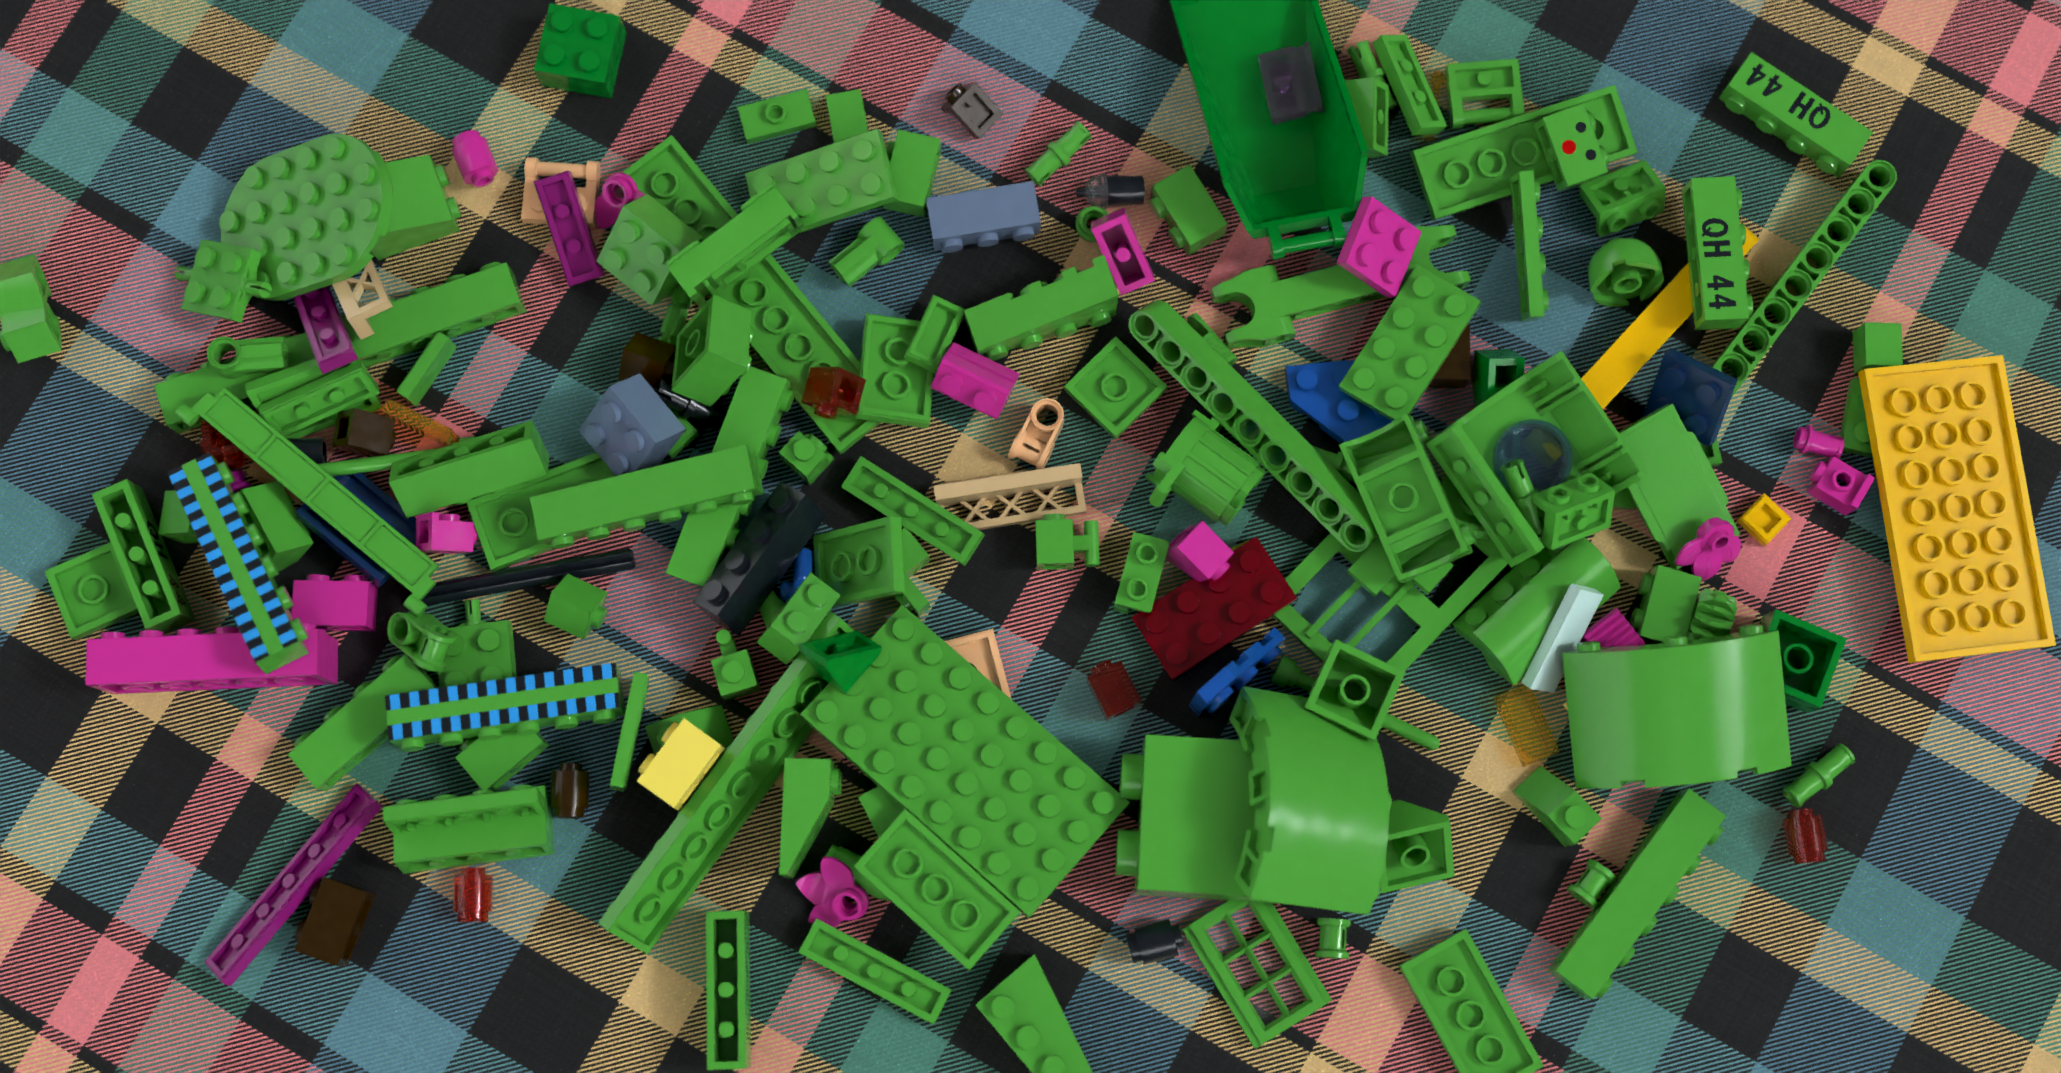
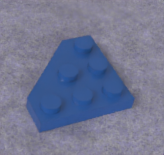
M1355 360L1286 366L1285 378L1289 405L1300 414L1303 412L1318 423L1320 429L1340 444L1372 433L1393 422L1339 390L1340 383Z
M1273 628L1264 636L1260 643L1257 641L1244 651L1236 661L1237 663L1234 661L1230 662L1199 689L1190 702L1189 707L1198 717L1205 711L1212 715L1234 692L1231 689L1233 686L1239 691L1242 686H1245L1255 677V674L1258 672L1255 666L1261 661L1267 666L1283 652L1278 646L1284 641V636L1276 628Z

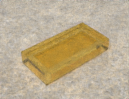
M387 399L381 409L387 417L395 419V422L443 446L459 442V436L451 428L394 400Z
M1522 685L1493 698L1523 767L1560 752L1532 689Z

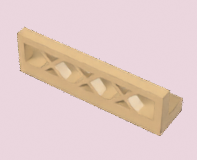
M371 260L366 265L360 279L348 278L332 284L347 320L361 340L375 334L368 318L393 307L375 265ZM364 290L378 293L379 299L362 306L360 301Z
M1080 463L933 486L935 500L938 505L943 508L949 505H962L970 511L965 522L978 530L1043 520V515L1064 514L1066 517L1087 513ZM1075 486L1078 505L1063 508L1051 500L1059 488ZM1051 490L1048 496L1044 495L1040 491ZM1033 493L1043 500L1036 512L1025 513L1015 504L1023 494ZM1015 495L1011 502L1004 498ZM996 498L1007 506L999 518L989 519L979 512V509L988 499ZM979 501L975 507L968 504L969 502ZM1047 504L1054 508L1051 510H1044ZM1011 510L1018 514L1007 516ZM975 515L981 519L980 521L970 522Z

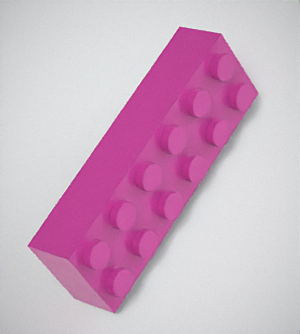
M303 623L309 636L308 639L304 640L309 654L271 673L265 674L254 662L247 644L237 627H218L215 629V634H201L200 629L177 630V635L163 636V631L145 630L139 632V637L125 638V633L104 632L101 633V639H87L86 685L110 694L338 684V640L326 634V630L316 629L315 624Z

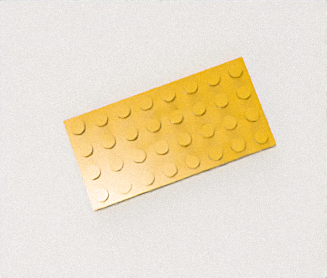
M2003 355L1878 367L1859 371L1858 376L1908 663L2056 646Z

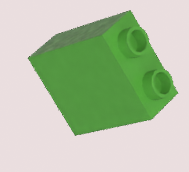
M1146 734L1142 743L1141 754L1122 753L1120 798L1139 800L1137 830L1118 829L1115 875L1135 877L1134 895L1282 904L1249 899L1234 879L1243 852L1247 830H1254L1256 812L1255 806H1249L1248 773L1252 769L1254 770L1252 756L1249 753H1244L1240 740Z

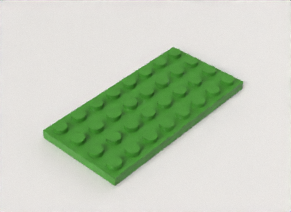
M901 605L871 638L872 641L882 646L881 654L851 689L845 694L829 683L800 716L1029 919L1126 809L1130 802L1126 798H1120L1119 792L906 607Z

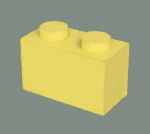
M683 718L680 724L674 722L667 729L662 737V741L665 744L656 755L651 753L643 761L638 769V772L642 775L637 780L678 811H680L725 750L722 745L685 718Z

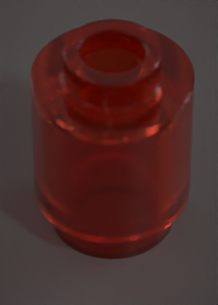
M1813 808L1789 811L1791 818L1783 819L1788 852L1789 855H1793L1794 864L1826 861L1824 851H1828L1822 815H1814Z
M482 867L462 868V875L454 876L453 913H457V922L489 921V912H493V875H485V868Z

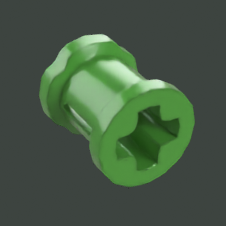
M1589 859L1586 863L1588 868L1575 885L1570 884L1567 891L1580 903L1595 910L1598 906L1597 899L1609 884H1614L1617 881V877L1599 862Z
M1317 918V925L1320 926L1319 949L1315 951V957L1349 959V953L1346 951L1347 928L1350 927L1351 920Z

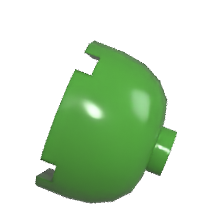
M1615 238L1610 240L1593 254L1588 265L1589 288L1591 293H1593L1594 300L1608 307L1627 306L1629 302L1626 299L1640 296V300L1643 301L1657 292L1664 282L1662 266L1657 254L1648 244L1638 239Z

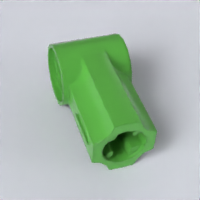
M881 216L876 217L859 231L854 242L829 261V265L839 279L850 288L878 264L885 265L893 260L902 251L905 243Z
M222 336L210 343L207 348V358L221 375L235 379L245 373L281 371L288 368L289 351L287 341L283 336L241 340ZM236 351V357L232 362L221 364L224 354Z

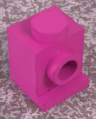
M1833 456L1826 462L1819 461L1809 476V480L1813 483L1807 493L1846 516L1858 509L1875 477L1870 474L1865 475ZM1836 478L1846 483L1845 487L1838 485Z
M430 512L416 515V547L422 552L443 554L473 552V545L477 540L474 522L460 521V515Z

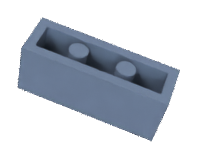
M1034 181L926 198L934 250L942 249V252L951 253L963 249L965 245L977 244L979 247H989L998 244L999 240L1013 238L1014 241H1026L1034 238L1035 234L1041 233V220Z

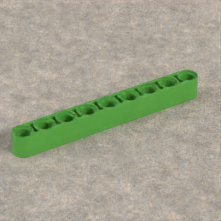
M1885 160L1873 161L1855 177L1753 310L1752 315L1749 316L1750 318L1739 328L1710 366L1721 372L1722 366L1730 367L1733 370L1735 378L1738 380L1732 397L1895 185L1897 173L1889 162ZM1869 176L1875 177L1879 181L1880 187L1873 185L1870 182ZM1848 203L1855 204L1859 208L1860 214L1852 212ZM1827 229L1835 231L1839 237V241L1831 239L1827 233ZM1806 256L1812 257L1817 261L1818 269L1811 267L1807 263ZM1785 284L1793 285L1798 292V296L1789 294ZM1764 311L1773 313L1777 319V324L1768 322L1764 316ZM1743 338L1752 340L1755 344L1756 352L1746 349L1743 344Z
M1154 300L1131 315L1128 327L1133 337L1344 547L1350 551L1360 552L1379 537L1360 493L1168 303L1162 300Z

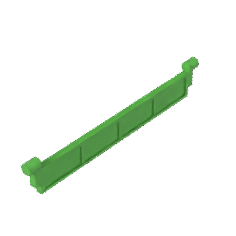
M224 387L215 398L207 392L192 408L183 403L176 409L175 415L188 426H193L202 417L408 589L412 594L405 600L403 606L417 617L425 612L428 606L421 600L436 585V582L430 577L439 568V565L227 388Z

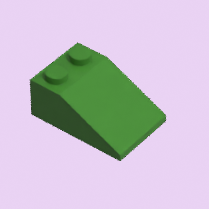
M785 758L779 875L785 878L795 877L835 804V795H842L843 773L840 772V769H836V765L831 759Z

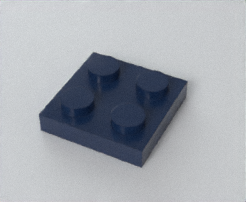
M1670 348L1664 353L1643 415L1647 416L1666 404H1673L1687 432H1693L1700 443L1709 447L1716 441L1738 379Z

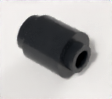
M1169 918L1134 927V932L1126 933L1133 964L1143 961V964L1146 965L1179 956L1177 948L1184 946L1179 925H1171Z

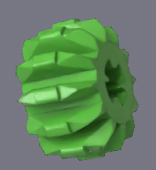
M1707 588L1698 593L1687 634V641L1728 635L1732 630L1737 611L1735 597L1726 595L1727 593L1716 589L1714 591Z

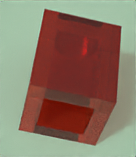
M1106 660L1090 669L1092 675L1087 677L1086 683L1106 722L1140 705L1141 699L1121 661L1112 664L1111 660Z

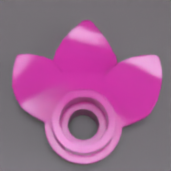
M618 172L610 175L605 181L602 189L603 194L595 201V218L598 228L604 229L614 225L624 205L646 195L638 190L635 181L629 175Z
M1719 517L1710 518L1698 528L1697 538L1687 542L1682 547L1675 559V564L1677 566L1691 565L1692 575L1702 577L1701 582L1713 577L1720 570L1722 563L1733 562L1738 557L1741 549V540L1738 536L1734 535V528L1728 521L1722 520Z
M823 857L820 865L821 871L810 872L797 880L796 886L815 905L809 916V922L812 924L817 918L832 927H836L843 920H854L862 917L869 907L867 892L860 885L855 884L852 870L839 859ZM846 896L852 897L857 903L848 902Z

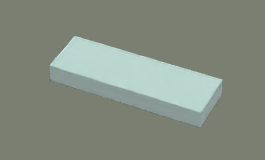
M1571 583L1521 683L1529 689L1555 692L1564 674L1562 653L1577 649V643H1580L1604 594L1594 588Z

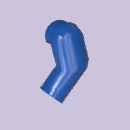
M803 548L794 560L793 582L785 581L780 585L782 601L787 602L796 588L810 572L812 573L813 552L810 549Z

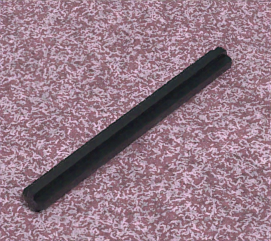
M627 548L436 582V585L421 601L430 606L559 583L567 574L581 579L631 570L635 568V556L633 551Z

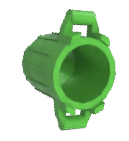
M1195 410L1192 413L1194 418L1183 429L1166 454L1161 451L1152 465L1156 467L1153 475L1148 473L1145 476L1146 480L1156 486L1149 497V502L1155 507H1160L1169 492L1173 491L1215 523L1220 521L1227 526L1246 503L1244 499L1253 487L1256 488L1266 471L1259 467L1260 462L1220 434L1223 426L1213 416L1210 420Z

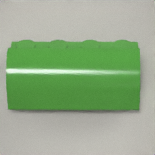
M1585 537L1552 551L1544 545V548L1537 554L1517 564L1452 624L1458 634L1481 650L1488 666L1515 686L1524 677L1571 583L1594 588L1604 594L1597 609L1621 588V585L1608 560Z
M516 785L511 787L510 790L495 792L492 790H477L471 795L464 796L446 794L425 801L406 799L397 801L393 806L383 807V822L393 833L394 864L403 874L555 855L552 810L545 785L534 787L530 785Z

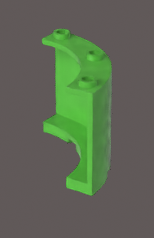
M1749 624L1739 626V632L1689 641H1687L1686 635L1664 637V643L1620 647H1600L1599 641L1577 643V650L1562 653L1576 788L1620 789L1625 783L1644 782V780L1645 788L1689 785L1738 778L1737 772L1739 771L1763 774L1792 766L1779 630L1763 631L1762 624Z
M1242 686L1229 720L1240 738L1244 753H1249L1252 756L1254 770L1252 769L1248 773L1249 806H1255L1256 812L1254 830H1247L1243 852L1234 879L1248 898L1252 900L1369 915L1374 900L1380 894V880L1388 842L1389 810L1392 804L1391 795L1388 792L1384 760L1377 738L1375 741H1371L1304 709L1308 697Z

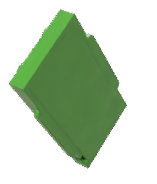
M1666 404L1618 431L1647 473L1640 481L1627 487V490L1650 534L1658 542L1672 569L1678 570L1683 567L1677 566L1675 559L1687 542L1697 538V530L1706 520L1713 517L1726 520L1733 526L1734 535H1740L1726 507L1728 504L1726 493L1695 434L1687 432L1673 404Z

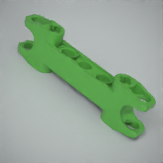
M1454 225L1417 226L1416 228L1421 231V235L1398 293L1417 264L1460 289L1467 287L1471 282L1468 271L1461 270L1448 273L1439 271L1432 265L1429 257L1430 251L1454 241V237L1457 236ZM1340 265L1283 280L1279 279L1276 266H1262L1244 271L1236 277L1212 287L1210 293L1213 303L1221 304L1236 301L1243 303L1251 313L1252 320L1247 325L1233 329L1225 334L1224 342L1229 349L1263 348L1279 344L1296 336L1293 321L1386 298Z

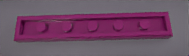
M358 783L352 787L205 960V964L222 983L231 987L314 889L315 885L319 883L383 807L364 787Z

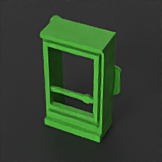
M773 183L746 201L740 207L741 213L701 243L699 240L693 241L665 263L684 291L700 308L707 302L705 300L707 295L710 293L717 295L716 289L719 286L725 289L797 234L796 228L800 232L805 229L798 215Z

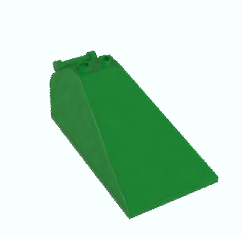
M1169 0L1221 180L1246 231L1253 239L1267 237L1273 260L1284 258L1286 253L1323 246L1343 247L1346 235L1342 223L1352 221L1360 205L1368 159V148L1318 0ZM1327 225L1329 227V231L1282 239L1281 234Z

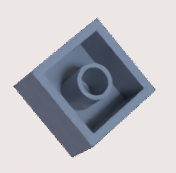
M639 373L609 386L580 427L579 432L614 475L618 476L659 466L686 428Z

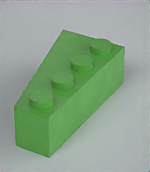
M1105 255L1092 259L1094 267L1080 271L1074 266L1062 271V275L1051 284L1041 282L1040 280L1031 283L1020 291L1021 296L1016 298L1013 297L1012 293H1006L964 310L965 323L975 352L995 361L1007 356L1009 350L1022 347L1023 350L1032 349L1043 343L1042 339L1055 335L1058 339L1066 338L1075 334L1079 327L1091 324V327H1099L1112 321L1111 317L1116 316L1119 295Z

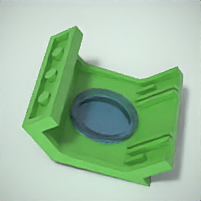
M1562 350L1531 368L1454 421L1426 443L1428 449L1510 567L1530 558L1544 548L1542 544L1543 533L1540 535L1535 534L1511 499L1512 494L1503 473H1501V466L1506 465L1507 467L1506 463L1516 459H1523L1533 487L1539 489V492L1581 475L1592 473L1613 488L1616 494L1647 475Z

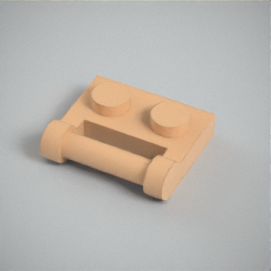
M527 157L524 168L525 183L521 213L523 223L548 225L534 181L539 180V176L549 177L565 171H571L573 178L586 179V188H576L589 227H596L595 201L599 196L600 162L587 161V164L539 162V158Z

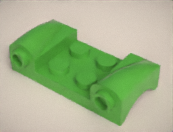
M1408 413L1372 433L1339 444L1398 581L1402 583L1473 553L1471 544L1476 543L1475 536L1468 522L1461 524L1458 518L1455 517L1426 453L1427 446L1425 443L1430 441L1431 438L1423 421L1415 422Z

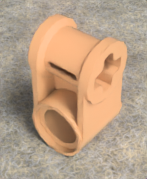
M1044 398L1034 404L1023 427L1019 430L1013 441L1008 458L1013 460L1017 457L1036 466V470L1045 468L1064 424V412L1059 402L1054 399ZM1051 410L1056 413L1058 419L1052 425H1042L1037 420L1040 412Z

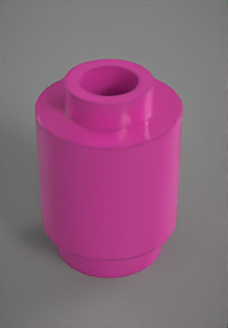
M476 130L465 131L454 137L452 140L454 146L452 153L464 182L475 187H483L490 184L499 169L486 138L480 136V133Z

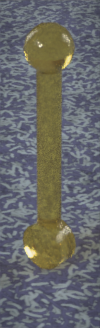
M1440 71L1434 72L1430 78V82L1433 85L1432 93L1437 104L1440 86L1445 81V75ZM1436 134L1422 135V138L1426 142H1432L1436 138Z

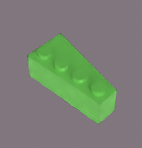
M1035 954L976 1004L977 1008L1032 1073H1093Z

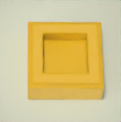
M1764 493L1736 521L1762 546H1765L1792 518Z

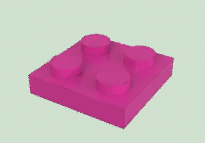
M1362 197L1336 263L1385 297H1396L1420 238L1421 231L1374 197Z

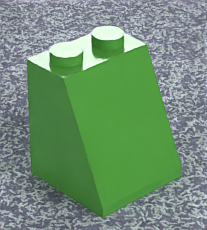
M430 155L385 162L392 182L393 206L385 237L379 235L377 243L371 251L378 261L461 231L457 218L462 217L455 197H448L445 186L450 185V181L443 164L437 166Z

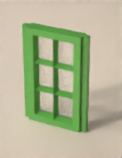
M1228 900L1181 929L1254 1049L1332 1001V998L1273 903ZM1246 905L1250 906L1264 929V932L1251 940L1244 938L1231 917L1233 913ZM1222 920H1225L1230 930L1218 925L1217 923L1221 922ZM1269 938L1280 956L1262 948L1259 944Z

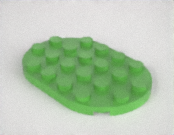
M328 134L261 159L253 166L248 167L234 187L225 211L220 217L219 225L221 228V243L252 248L262 252L257 269V281L270 283L272 291L261 289L271 293L267 298L256 295L252 296L270 301H282L344 281L360 272L374 257L370 252L377 243L379 235L385 237L391 220L393 189L387 165L379 152L373 151L365 141L345 134Z

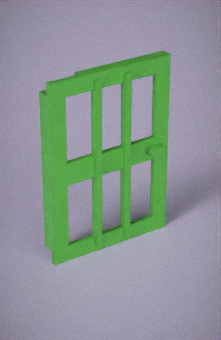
M1330 533L1285 580L1295 595H1297L1338 552L1353 565L1369 546L1360 552L1350 551ZM1491 538L1487 540L1476 539V543L1473 544L1488 558L1440 608L1420 592L1411 580L1402 583L1398 581L1395 575L1381 590L1390 600L1347 644L1355 647L1396 605L1420 627L1387 662L1400 670L1406 671L1507 566V561ZM1355 581L1313 625L1291 605L1280 610L1272 617L1323 663L1332 644L1319 630L1361 588V585Z

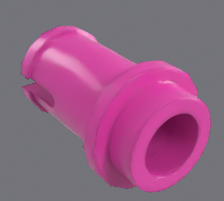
M1807 425L1805 428L1799 427L1796 430L1793 438V448H1797L1801 454H1805L1808 451L1829 458L1834 456L1839 459L1845 441L1843 437L1814 430L1813 426Z

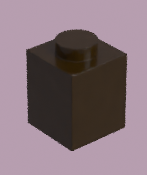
M636 332L623 349L618 380L623 381L640 373L652 388L659 389L656 383L660 378L672 383L676 345Z
M356 408L340 411L337 416L332 448L367 457L389 455V451L393 448L396 440V432L393 430L395 419Z

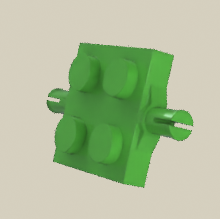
M201 239L199 249L195 255L193 268L179 265L175 269L185 273L175 272L176 279L188 282L181 309L191 313L242 323L246 306L252 295L267 298L271 293L261 289L272 291L270 283L257 281V269L262 252L252 248Z
M480 599L465 600L466 622L457 627L450 628L455 631L457 638L454 643H450L444 658L446 662L445 669L442 672H438L439 688L517 677L512 622L509 620L481 621Z

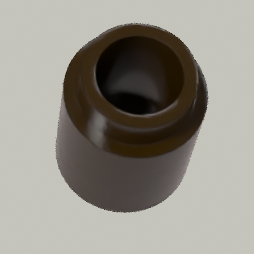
M563 763L559 764V770L551 771L550 808H554V818H584V810L588 809L590 772L582 771V764Z

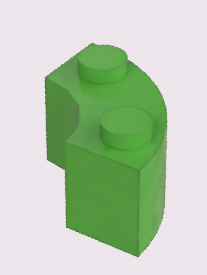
M35 254L0 264V318L2 323L0 340L7 352L12 351L18 363L52 354L62 349L59 318L54 315L47 302V298L52 296V293Z

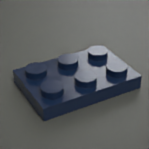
M363 473L334 477V479L416 546V518L414 516L406 518L400 504ZM305 503L296 511V517L379 588L392 577Z

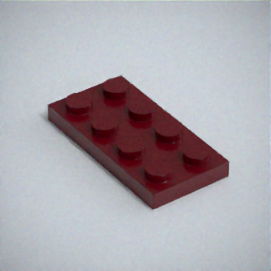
M1256 536L1233 551L1234 554L1227 560L1230 567L1217 580L1214 581L1210 578L1198 582L1191 578L1154 602L1150 613L1140 611L1131 617L1172 681L1297 600V596Z

